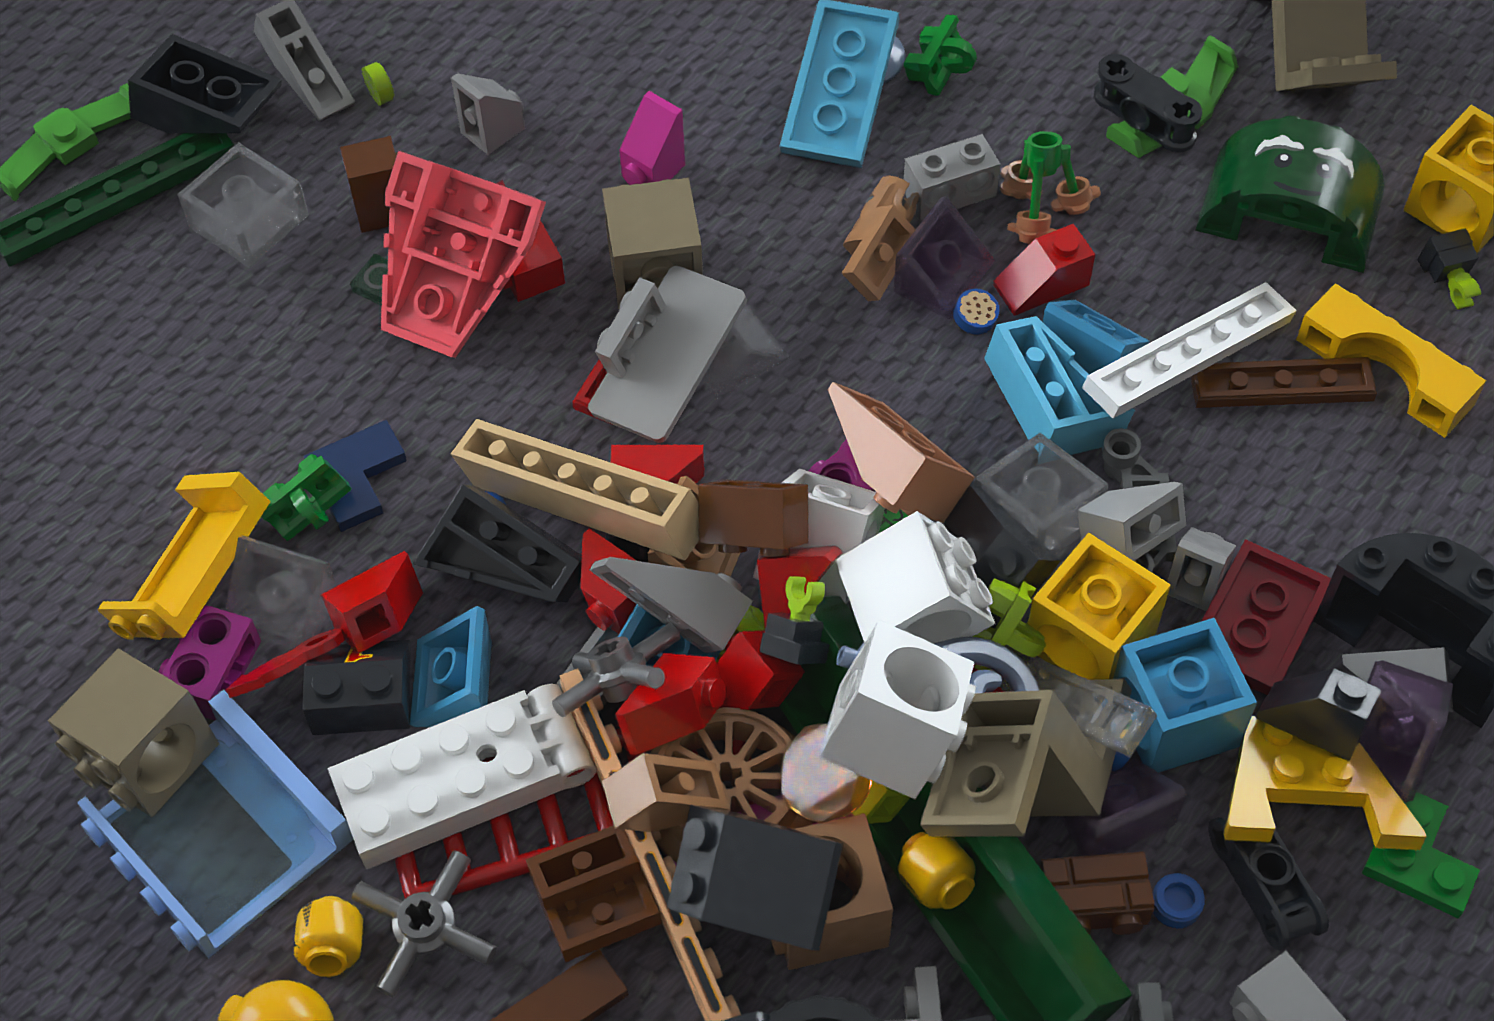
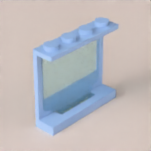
M222 690L208 701L216 718L209 727L219 745L153 817H150L136 807L131 811H127L114 800L99 811L86 796L77 802L87 817V820L80 825L99 848L106 842L113 848L116 854L110 857V860L127 881H131L137 876L146 886L140 894L158 916L167 910L176 921L170 929L188 951L198 946L208 958L213 956L354 840L347 820L246 712L229 697L225 690Z

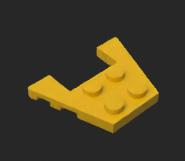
M1251 716L1240 744L1235 770L1236 777L1229 802V814L1223 833L1225 840L1270 842L1276 828L1269 802L1362 807L1375 848L1421 849L1426 838L1424 829L1360 742L1350 761L1258 720L1256 716Z

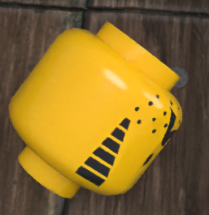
M918 833L905 843L902 849L903 855L898 865V873L902 882L920 903L932 909H951L961 904L971 894L975 885L973 880L976 873L975 862L952 836H929L926 833Z
M336 896L322 897L303 906L296 918L293 953L297 961L307 968L309 972L321 977L337 976L352 967L361 955L363 916L359 909Z

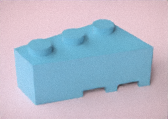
M1037 316L996 325L984 358L1040 462L1102 448L1104 439L1110 431L1118 428L1127 429L1135 410L1132 408L1113 419L1082 389L1089 374L1073 359L1075 352Z

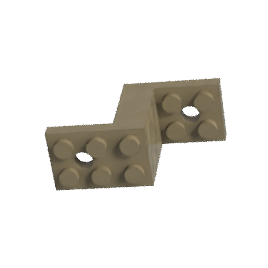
M1272 0L1276 91L1352 86L1397 78L1396 61L1381 62V54L1368 55L1366 0Z
M1123 678L1038 683L1039 690L975 693L968 710L961 717V720L967 723L964 738L956 752L947 750L943 769L936 782L932 785L920 824L929 836H1024L1029 816H1099L1132 692L1126 680ZM1077 720H1082L1079 726L1075 722ZM986 786V790L975 793L978 787Z

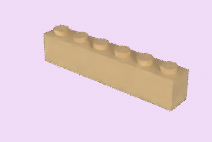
M479 419L474 421L451 452L452 457L473 486L485 491L494 492L505 498L682 560L687 559L699 541V503L690 488Z

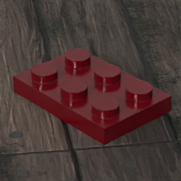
M1244 540L1202 621L1215 618L1250 688L1268 695L1275 682L1284 680L1317 614L1331 578L1253 542Z

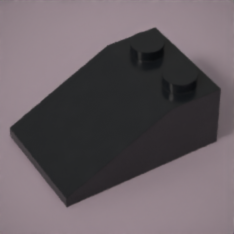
M171 34L128 80L130 118L165 133L240 134L281 87L282 79Z
M974 481L971 482L947 519L942 523L949 533L957 538L963 537L970 544L976 556V563L972 566L977 578L981 579L987 588L994 578L1008 583L1017 589L1025 581L1036 588L1035 594L1061 562L1055 554ZM991 612L995 624L991 627L995 629L1001 617Z
M690 804L667 908L702 921L808 950L819 951L843 843L736 812Z

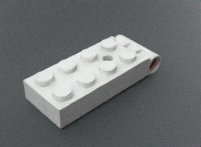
M546 684L535 688L528 694L523 690L329 767V774L366 870L564 789L577 787L589 781L596 774V768L572 713L561 717L552 705V700L563 694L560 686L557 684ZM487 757H495L490 762H482Z

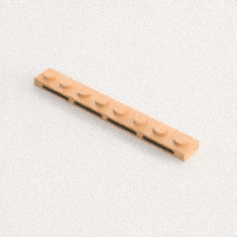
M578 668L560 675L562 692H566L583 681ZM598 694L571 713L603 786V780L622 768L616 755L622 752V747L613 725L603 726L597 712L604 709ZM625 830L639 859L642 874L660 911L664 929L704 1021H723L741 1015L733 996L729 995L723 998L716 979L722 977V972L711 947L702 950L695 933L702 930L699 919L667 908L676 866L670 855L662 858L655 841L661 839L660 831Z

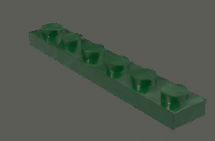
M226 133L181 134L0 222V254L8 267H11L237 156L234 143Z

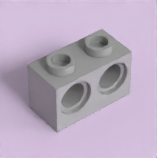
M983 134L905 158L904 180L910 183L905 191V195L909 198L912 193L918 192L919 201L916 205L915 213L920 221L997 196L1001 164Z

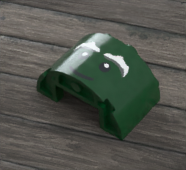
M1285 116L1283 118L1253 123L1235 132L1221 147L1195 231L1237 241L1243 217L1246 215L1329 236L1321 262L1364 273L1384 193L1383 173L1372 153L1358 140L1347 134L1341 127L1300 119L1296 116Z

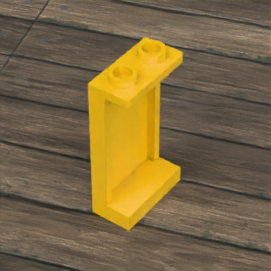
M241 472L185 475L175 491L192 505L193 509L132 601H103L98 608V612L110 621L108 626L114 633L129 640L134 639V637L152 638L155 640H161L162 638H185L271 502Z

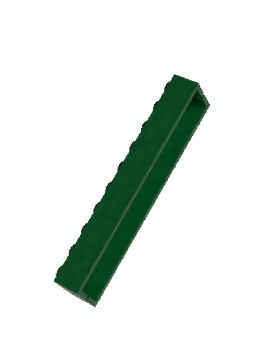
M829 596L823 598L820 604L817 605L816 611L810 617L824 622L821 642L830 644L826 664H799L805 673L780 704L779 708L846 802L840 792L853 776L847 770H842L836 764L820 758L819 754L822 745L813 748L808 741L804 740V736L809 730L820 728L826 733L840 683L849 670L836 664L839 650L843 645L858 650L864 643L856 617L840 596ZM927 781L915 799L910 798L891 822L869 824L874 844L997 1021H1107L1133 996L1017 836H952L975 862L976 873L973 879L975 885L971 894L958 906L951 909H932L920 903L902 882L898 873V865L903 855L902 849L905 843L918 833H926L920 824L933 783ZM978 787L975 793L982 792V788Z

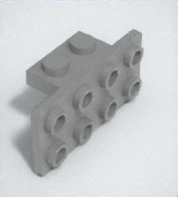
M681 266L671 267L658 289L655 283L639 277L632 291L627 292L622 298L619 312L612 324L599 337L595 353L607 374L589 402L588 408L591 414L596 418L653 442L662 443L666 441L746 305L747 298L745 293L741 289Z

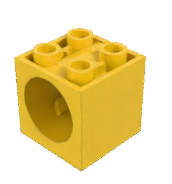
M1470 105L1424 154L1403 211L1442 234L1466 228L1473 241L1472 245L1476 253L1494 236V117Z
M1088 532L1032 599L1028 625L1039 631L1045 637L1044 641L1046 642L1044 650L1037 656L1075 681L1113 679L1122 646L1152 637L1157 633L1171 584Z

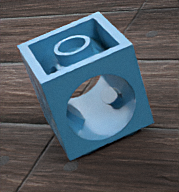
M1215 618L1123 645L1121 648L1113 679L1124 678L1132 689L1124 722L1137 729L1138 740L1135 748L1148 776L1240 746L1257 701Z

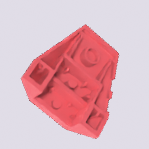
M398 151L385 192V206L390 207L389 233H384V248H388V272L382 278L381 330L449 357L456 358L531 248L546 202L462 171Z

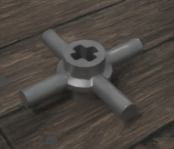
M669 623L634 647H631L627 637H615L598 644L588 653H576L572 659L573 668H578L580 672L589 673V676L552 700L555 711L561 717H565L601 692H603L607 702L616 703L627 700L638 685L659 688L665 680L664 672L660 668L646 666V662L679 641V631L673 624Z
M453 851L431 891L412 894L403 901L362 881L354 889L352 894L353 901L393 920V932L400 944L376 985V988L382 993L394 997L417 955L436 952L445 945L485 965L491 963L497 947L455 927V915L448 903L471 862L466 855ZM428 916H431L433 923L429 927L422 924L420 930L416 929L414 924L419 919L426 922Z

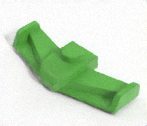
M1208 36L1186 76L1171 67L1160 77L1170 86L1187 97L1195 99L1201 105L1202 117L1200 122L1195 125V129H1199L1212 117L1214 107L1237 70L1238 64L1235 52L1231 47L1213 36ZM1125 121L1119 124L1114 123L1107 129L1106 138L1137 158L1162 146L1140 130L1132 128Z
M128 84L120 86L118 93L74 111L68 108L57 109L36 122L33 126L35 134L0 167V188L13 201H16L20 198L18 194L55 158L64 165H67L99 144L96 132L130 119Z

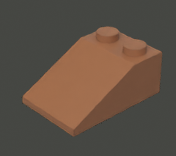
M832 382L828 392L860 476L865 483L876 491V494L873 496L874 500L893 513H898L901 509L910 516L918 511L929 519L944 523L975 476L885 403Z

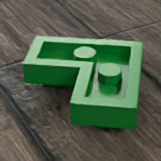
M1400 784L1396 793L1424 829L1426 834L1425 841L1420 850L1375 848V845H1373L1361 874L1459 919L1465 910L1480 869L1432 848L1448 806Z

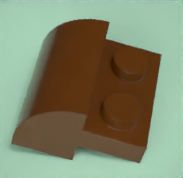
M613 825L526 859L541 907L565 962L662 924L660 911L645 881L639 859L624 829H615Z

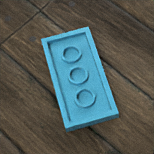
M818 0L780 142L781 153L862 168L899 24V12L832 0Z

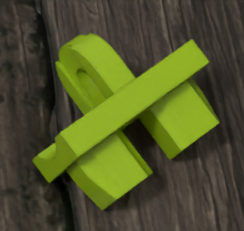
M994 578L988 587L993 603L989 605V609L992 613L1001 617L995 629L990 626L973 637L988 639L1003 646L1008 645L1030 657L1040 655L1046 646L1045 637L1039 631L1021 621L1032 602L1031 597L1036 588L1023 581L1019 589L1008 583ZM975 665V668L978 670H991L981 665Z

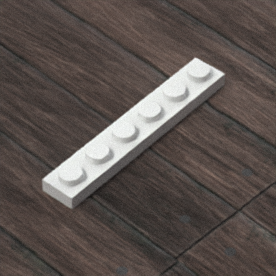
M1265 282L1088 375L1082 389L1114 419L1290 323L1297 310Z

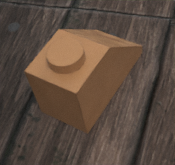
M643 753L602 781L615 829L655 832L685 824L690 804L725 811L729 810L716 763Z

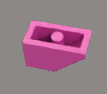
M648 91L643 96L619 150L622 177L629 185L672 179L685 166L683 111L651 91Z

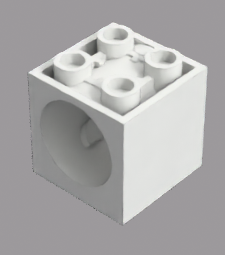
M798 469L782 482L808 484L809 543L791 548L837 546L843 551L840 555L842 556L879 533L885 508L874 500L875 491L802 469ZM835 561L819 582L825 584L824 597L840 596L847 604L849 598ZM756 564L753 578L759 580L758 567Z
M918 511L835 559L864 642L878 620L932 644L953 638L973 637L995 624L989 609V605L993 603L992 596L984 582L976 576L972 566L976 563V556L970 544L963 537L957 538L949 533L941 522L934 523Z
M878 620L840 683L819 757L915 799L927 781L934 784L938 779L946 760L945 753L947 750L956 752L964 738L967 723L962 721L961 717L968 710L976 690V686L969 683L974 662Z

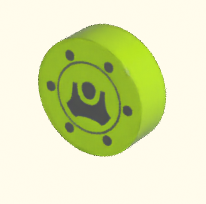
M374 62L363 67L364 81L375 102L380 106L392 101L394 90L382 65Z

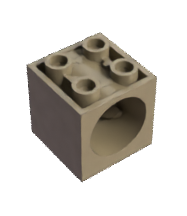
M689 178L666 179L658 182L620 185L618 187L602 189L607 241L618 310L622 298L627 292L632 291L639 277L655 283L658 289L666 273L673 266H681L703 275L702 245Z
M119 648L48 720L59 737L55 742L56 746L65 756L77 763L73 771L83 782L93 789H96L101 784L108 789L110 797L122 808L131 811L136 807L150 817H153L219 745L187 689Z

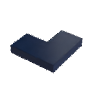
M387 420L303 456L304 459L310 454H314L317 457L322 456L351 486L352 490L329 508L341 532L383 514L382 506L367 478L407 461L405 452Z

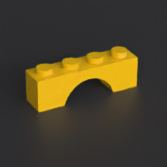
M1336 283L1304 315L1296 339L1324 359L1369 357V359L1384 363L1395 370L1408 388L1409 406L1407 413L1444 438L1475 406L1486 382L1485 379L1477 375L1471 368L1455 361L1438 350L1432 343L1424 341L1401 326L1395 319L1382 314L1365 303L1359 296L1348 292Z

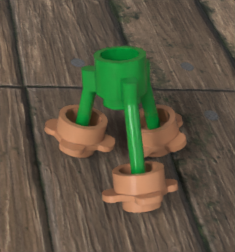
M1037 132L1030 135L1028 140L1024 141L1023 159L1014 161L1001 170L1004 182L1000 185V191L1007 196L1017 199L1028 198L1031 200L1030 211L1018 212L1016 223H1009L1007 228L1009 231L1018 233L1019 240L1028 244L1035 238L1057 230L1050 228L1051 215L1039 210L1043 177L1054 175L1061 164L1065 180L1056 187L1058 198L1051 202V207L1054 211L1066 210L1071 215L1084 213L1089 210L1093 199L1101 195L1100 188L1098 186H1090L1087 178L1075 177L1070 160L1071 146L1067 144L1062 145L1061 136L1053 132Z

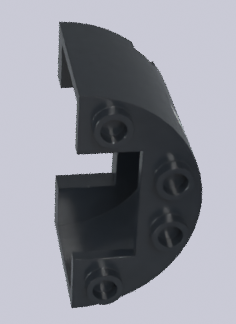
M1398 533L1385 535L1354 548L1337 564L1314 622L1355 647L1380 615L1429 647H1444L1449 654V659L1462 667L1451 681L1453 711L1482 729L1494 709V566L1473 550L1445 537L1428 534Z

